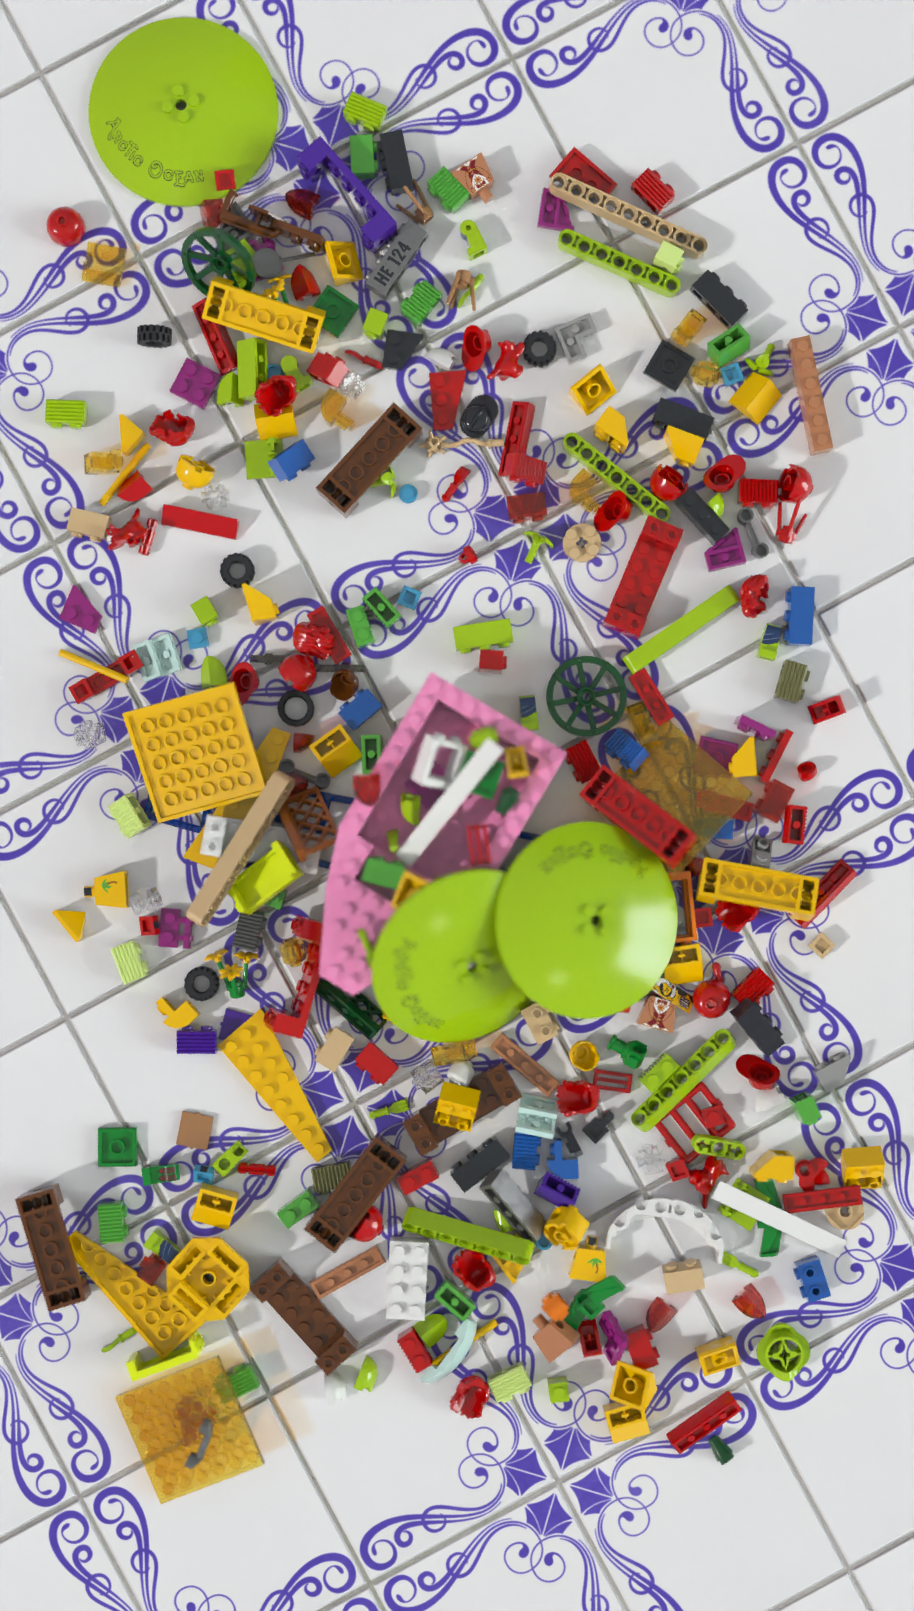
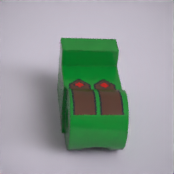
M178 1163L147 1165L141 1169L143 1186L180 1180Z

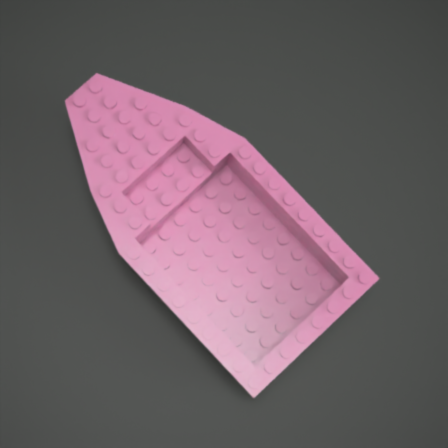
M432 672L339 825L326 884L319 975L352 995L372 984L371 969L366 960L367 952L363 949V944L358 936V930L363 928L367 931L370 943L373 945L371 948L374 950L381 931L396 910L391 907L397 890L362 881L368 857L374 858V855L386 858L385 862L391 864L393 860L404 863L395 854L418 825L415 826L407 822L403 817L400 807L402 792L412 794L404 783L412 777L425 734L434 735V732L445 735L446 738H450V736L459 737L462 739L461 742L468 746L467 751L477 752L476 747H471L468 736H471V731L486 726H494L499 739L495 744L503 749L497 760L505 762L493 800L469 793L411 867L406 863L404 864V867L408 868L409 872L429 882L462 870L481 868L498 870L567 754ZM438 745L434 759L445 771L453 748ZM524 746L529 776L508 779L504 748ZM509 785L518 790L521 795L519 796L520 800L503 816L496 812L495 808L503 788ZM421 803L419 824L429 813ZM486 824L491 863L472 866L466 826ZM398 828L399 838L397 844L399 848L398 851L391 852L386 831ZM482 828L479 829L483 860H487ZM474 829L471 830L475 861H479Z

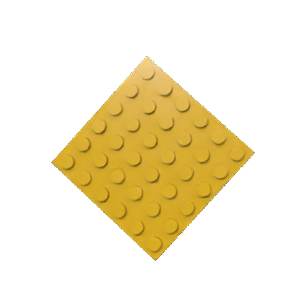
M234 681L122 713L158 823L259 796L265 787L264 775Z

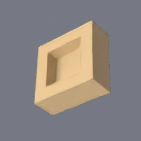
M819 932L807 946L823 959L834 948L835 944L822 932Z

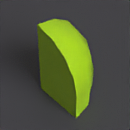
M234 372L228 373L219 384L217 392L218 405L226 406V404L232 403L235 404V407L244 406V400L238 398V375Z
M718 493L707 505L720 518L725 506L721 494Z
M207 655L201 667L202 689L226 684L227 674L224 665L217 658Z
M402 792L400 801L402 815L407 822L417 826L419 825L420 796Z
M431 1314L426 1316L424 1321L417 1322L413 1327L427 1347L430 1348L444 1336L448 1323L441 1314Z
M368 1355L365 1356L354 1383V1389L363 1391L365 1388L368 1392H371L377 1380L378 1369L374 1360Z

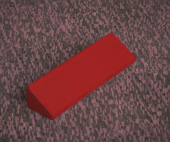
M205 297L194 304L192 309L221 376H224L238 369L237 352L226 326L202 319L207 299Z
M512 402L498 476L505 477L503 476V470L505 469L506 455L508 453L518 452L526 455L535 412V405L530 402Z
M163 504L161 525L236 540L240 523L238 519Z
M840 859L819 880L814 917L809 922L794 920L803 929H806L857 876L856 871Z
M726 1391L672 1429L666 1436L676 1451L681 1454L738 1414L742 1409L730 1391Z

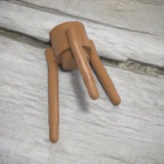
M413 179L415 189L424 205H420L407 186H403V189L417 207L414 211L416 216L399 204L396 207L413 219L417 225L421 223L424 226L434 217L432 214L433 210L428 205L416 180Z
M460 269L456 271L455 279L446 301L447 305L450 304V309L454 307L458 290H465L470 286L472 310H476L475 279L471 278V273L467 270Z

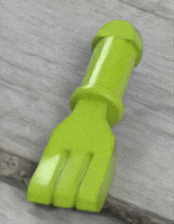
M478 274L475 277L474 292L484 279L483 274ZM470 286L467 287L468 291L460 298L457 304L458 308L470 296Z
M398 828L386 831L390 851H398Z
M361 928L358 930V936L363 944V949L367 952L366 960L371 969L374 953L371 947L373 945L370 943L367 931Z
M407 1099L396 1101L390 1107L385 1106L378 1110H372L369 1112V1118L376 1119L389 1115L392 1112L397 1114L408 1111L410 1109Z
M723 1251L722 1264L731 1268L736 1267L739 1271L741 1270L753 1278L759 1276L757 1269L744 1264V1262L740 1263L735 1256Z
M131 1327L122 1334H118V1337L112 1343L104 1346L101 1352L110 1351L120 1341L124 1343L126 1339L133 1336L137 1331L134 1327Z

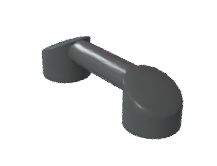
M744 507L738 512L737 521L746 530L752 544V555L762 559L768 555L769 547L763 542L759 543L750 522L754 518V513L752 509Z
M284 759L280 762L279 770L288 776H295L313 783L319 790L326 789L330 785V776L326 773H319L317 776L296 769L294 762L290 759Z
M206 1417L198 1431L204 1434L197 1454L191 1452L185 1463V1467L189 1469L194 1468L202 1461L213 1435V1422Z

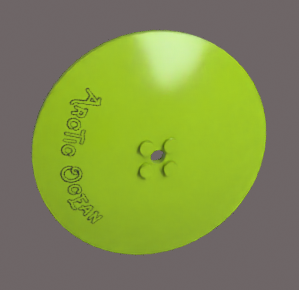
M189 17L169 18L147 24L121 40L104 59L95 76L88 108L89 125L94 145L111 174L123 186L138 196L158 204L175 207L206 205L225 198L229 190L216 191L214 171L234 169L236 189L233 190L235 192L249 182L262 167L271 151L279 117L278 99L274 82L266 64L257 51L244 38L225 26L212 21ZM179 102L187 104L184 110L176 108Z
M599 822L565 824L545 832L527 845L516 857L502 882L495 913V930L500 955L507 971L517 986L541 1007L562 1016L579 1019L610 1016L629 1008L643 998L657 983L670 960L674 949L678 924L674 890L669 876L657 856L625 830ZM594 915L599 919L596 926L591 924V918Z
M487 868L468 869L437 878L414 892L389 918L380 933L374 949L371 979L375 997L387 1018L399 1029L413 1037L431 1042L449 1043L471 1040L504 1026L519 1015L521 1009L527 1007L533 1001L511 978L504 965L497 944L495 930L496 904L507 872ZM470 963H476L473 968L467 969Z

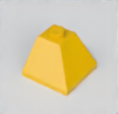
M668 425L663 438L674 461L678 462V465L683 468L693 467L704 438Z
M246 583L242 584L252 622L257 626L278 620L277 614H280L277 603L273 604L269 597Z
M749 737L732 757V762H729V774H733L734 778L758 776L754 737Z

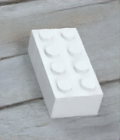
M391 1236L386 1319L425 1320L429 1238Z

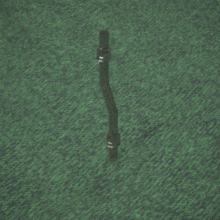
M273 653L250 655L249 661L250 663L273 665V663H281L290 655H273ZM314 663L317 672H336L341 669L365 672V665Z

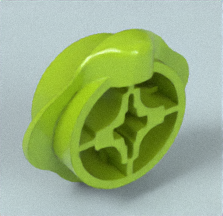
M776 1322L759 1341L756 1353L760 1364L765 1369L770 1371L776 1378L788 1382L808 1362L810 1346L805 1337L799 1334L793 1327L784 1322ZM785 1339L795 1342L798 1346L787 1344ZM783 1345H784V1348H785L784 1353H783V1354H784V1358H783V1356H782ZM773 1357V1359L781 1360V1364L772 1361L770 1358Z

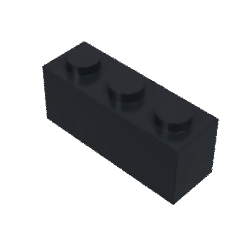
M402 129L381 133L380 141H377L379 153H383L384 159L381 160L383 172L387 171L388 178H385L386 189L391 190L392 196L406 193L403 186H407L413 192L414 185Z
M707 270L690 288V292L728 330L735 326L748 312L746 303L742 299L738 300L733 295V290L727 285L724 286L720 282V277L715 272L711 273Z
M661 397L651 423L661 430L667 429L668 425L704 438L703 443H705L714 417Z
M692 487L674 503L712 545L730 530Z
M746 997L730 1011V1014L759 1050L768 1058L785 1044L781 1038L783 1034L776 1026H771L773 1021L766 1013L762 1014L760 1012L762 1007L756 1000L752 1002Z
M496 1136L493 1139L489 1137L482 1142V1147L479 1150L473 1149L466 1155L467 1159L465 1161L455 1163L451 1167L450 1175L465 1193L486 1177L490 1171L495 1170L508 1160L510 1154Z

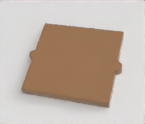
M182 1111L176 1144L190 1147V1149L208 1150L214 1117L202 1115L200 1112Z

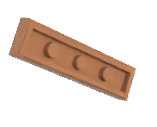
M503 1032L490 1046L493 1051L547 1097L561 1083Z
M376 1244L313 1279L309 1284L319 1300L386 1263V1260Z

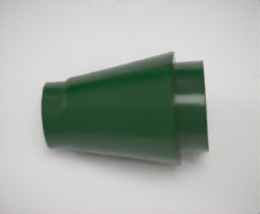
M507 785L502 790L495 811L505 816L520 800L519 796L521 793Z
M717 1434L707 1440L717 1462H720L721 1465L734 1458L733 1450Z

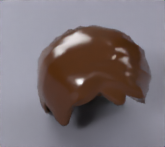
M350 669L336 671L331 678L330 693L338 700H349L354 696L359 687L358 677Z

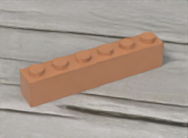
M810 335L793 338L789 341L787 347L810 456L827 453L833 449V443Z

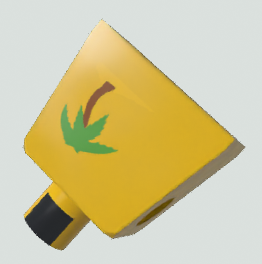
M128 871L95 877L94 886H84L85 898L95 897L96 905L119 908L130 907Z
M587 1235L586 1245H578L577 1249H575L568 1273L569 1278L599 1282L606 1278L605 1250L602 1247H597V1236Z

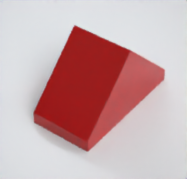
M840 694L808 706L814 724L846 713Z
M596 1319L582 1321L578 1327V1333L580 1334L579 1338L583 1357L603 1354Z

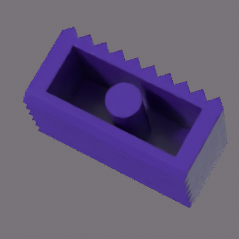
M185 1026L177 1030V1054L217 1053V1029H213V1026H201V1029Z
M548 1171L538 1181L534 1194L557 1207H568V1205H575L580 1188L573 1186V1184L570 1185V1183L563 1181V1179L556 1177V1175L553 1176Z

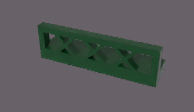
M322 978L318 983L316 993L369 1040L387 1022V1019L382 1017L383 1012L361 992L352 995V997H347L344 995L342 988L332 984L325 978ZM358 1002L364 1003L367 1010H361L358 1007ZM372 1015H377L383 1021L378 1025L373 1020Z

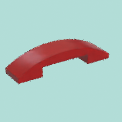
M135 649L108 665L107 668L129 677L144 665ZM96 672L68 688L77 704H80L113 687L120 681Z

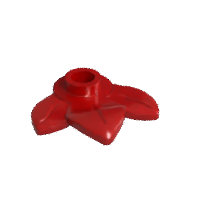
M819 1157L813 1158L810 1161L802 1159L795 1164L794 1169L799 1177V1186L804 1192L814 1191L815 1184H830L829 1176L824 1170L829 1164L825 1159ZM802 1166L808 1167L806 1171H801Z

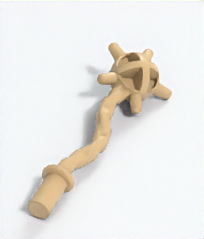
M429 431V437L425 443L419 444L420 448H426L428 451L427 457L430 458L432 453L441 452L445 454L446 451L443 448H456L466 443H473L483 447L488 446V449L504 446V439L488 438L487 441H481L476 438L466 437L457 442L447 443L443 442L446 436L439 438L433 435L432 431Z

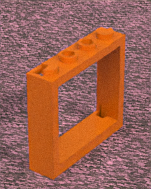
M688 870L667 872L670 881L681 880L686 934L676 935L675 943L680 942V945L691 944V941L697 940L691 872Z

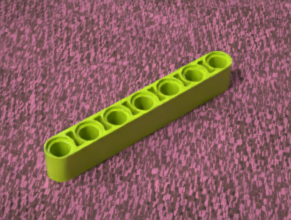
M564 229L559 234L558 247L568 254L665 297L673 298L679 292L680 280L672 274L573 230ZM569 237L571 242L566 244L562 241V238ZM586 245L589 250L581 251L579 246ZM604 253L606 258L599 259L597 254ZM620 260L624 265L617 267L614 262ZM633 268L640 269L641 274L635 275L632 273L631 270ZM656 276L659 281L651 282L649 277ZM669 283L674 284L676 289L669 290L666 285Z
M571 432L565 435L563 448L568 454L614 491H622L627 500L632 502L633 506L644 515L667 522L671 513L668 506L578 434ZM568 439H574L577 442V445L574 447H570L567 445L566 441ZM589 451L592 457L585 459L581 453ZM598 463H604L607 469L604 471H600L597 469L596 465ZM619 475L621 482H613L611 476ZM630 486L634 487L636 489V494H628L626 488ZM644 498L649 499L651 506H643L641 500ZM659 510L664 511L666 518H658L656 512Z
M730 584L626 655L622 658L623 662L632 675L740 601L739 596Z
M719 1029L633 1112L631 1116L633 1125L642 1132L651 1130L735 1048L736 1039L726 1029ZM728 1037V1040L725 1043H722V1041ZM714 1051L712 1056H708L710 1052ZM701 1064L700 1067L697 1070H695V1067ZM687 1078L684 1083H681L682 1079ZM673 1091L672 1095L667 1097V1094ZM659 1104V1107L656 1110H653L654 1107ZM645 1118V1121L639 1124L640 1120Z
M416 1207L407 1208L401 1225L405 1231L521 1265L530 1264L535 1247L534 1243L530 1240Z

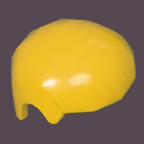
M586 1040L577 1041L571 1046L569 1058L573 1066L582 1071H591L600 1060L596 1046Z

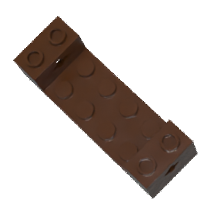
M393 402L316 487L318 494L347 518L359 505L358 500L407 446L411 448L423 435L422 427Z
M502 1060L474 1076L467 1086L468 1088L481 1091L473 1123L502 1105L506 1107L522 1097L520 1090ZM439 1098L402 1120L403 1126L421 1156L439 1147L440 1142L460 1131L456 1128L433 1123Z
M376 1133L331 1195L306 1223L304 1230L333 1253H336L407 1161V1155Z
M59 1183L21 1194L15 1201L48 1312L86 1301L92 1293L87 1276H80L59 1206L64 1202Z
M282 1257L277 1259L252 1282L249 1290L261 1303L267 1301L316 1355L315 1363L327 1376L357 1350L358 1341L321 1300H318L312 1290Z

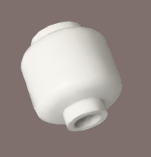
M463 1059V1061L455 1060L447 1071L448 1082L467 1087L475 1076V1071L472 1068L473 1064L466 1059Z

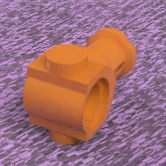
M550 1292L541 1300L543 1303L541 1308L555 1322L558 1319L562 1321L569 1312L567 1310L569 1306L559 1293Z

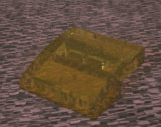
M88 242L81 281L120 288L127 249Z

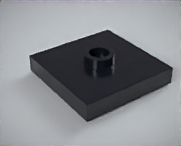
M662 339L643 374L676 393L696 358Z

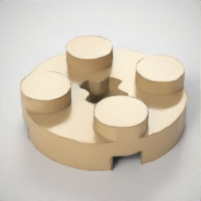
M587 524L572 526L566 531L563 538L565 554L579 563L592 560L598 554L601 547L599 533L593 526ZM579 538L587 541V544L584 546L585 548H581L580 545L576 544V542H579Z
M864 1205L848 1206L849 1213L847 1215L840 1214L841 1207L824 1209V1212L832 1226L839 1230H851L862 1222L864 1218Z

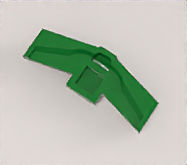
M753 1179L756 1189L770 1198L768 1204L785 1211L782 1208L773 1179H768V1182ZM757 1220V1228H764L759 1256H777L782 1231Z
M610 1275L586 1289H581L574 1295V1299L567 1310L569 1313L563 1320L574 1330H577L585 1316L590 1320L596 1317L605 1308L602 1301L625 1290V1285L616 1276Z

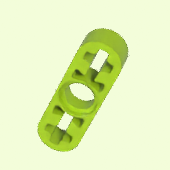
M701 1133L694 1135L691 1139V1146L697 1153L733 1160L742 1159L746 1153L744 1145L738 1140ZM701 1140H703V1142H704L705 1144H700V1147H699V1146L697 1145V1143H700ZM716 1143H723V1147L721 1150L714 1151V1145ZM738 1147L740 1150L735 1153L731 1150Z

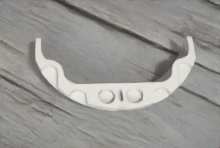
M652 1198L632 1205L614 1220L608 1229L605 1240L606 1249H610L611 1240L618 1232L625 1230L628 1225L646 1218L664 1217L678 1220L695 1229L710 1246L718 1264H722L724 1251L722 1237L714 1223L705 1213L685 1201L668 1198Z

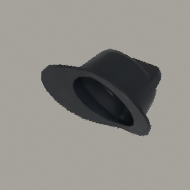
M479 395L473 398L460 418L462 432L471 438L483 436L498 415L497 402L488 395Z

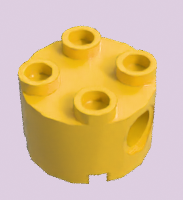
M559 1206L553 1210L543 1232L547 1240L556 1247L560 1244L564 1250H575L590 1224L578 1212L575 1206Z

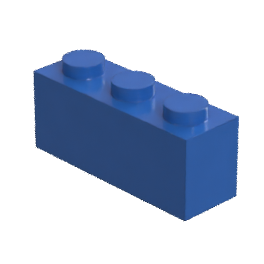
M791 586L789 591L785 593V602H788V610H785L784 613L787 629H784L783 640L786 641L788 646L809 647L812 645L815 587Z

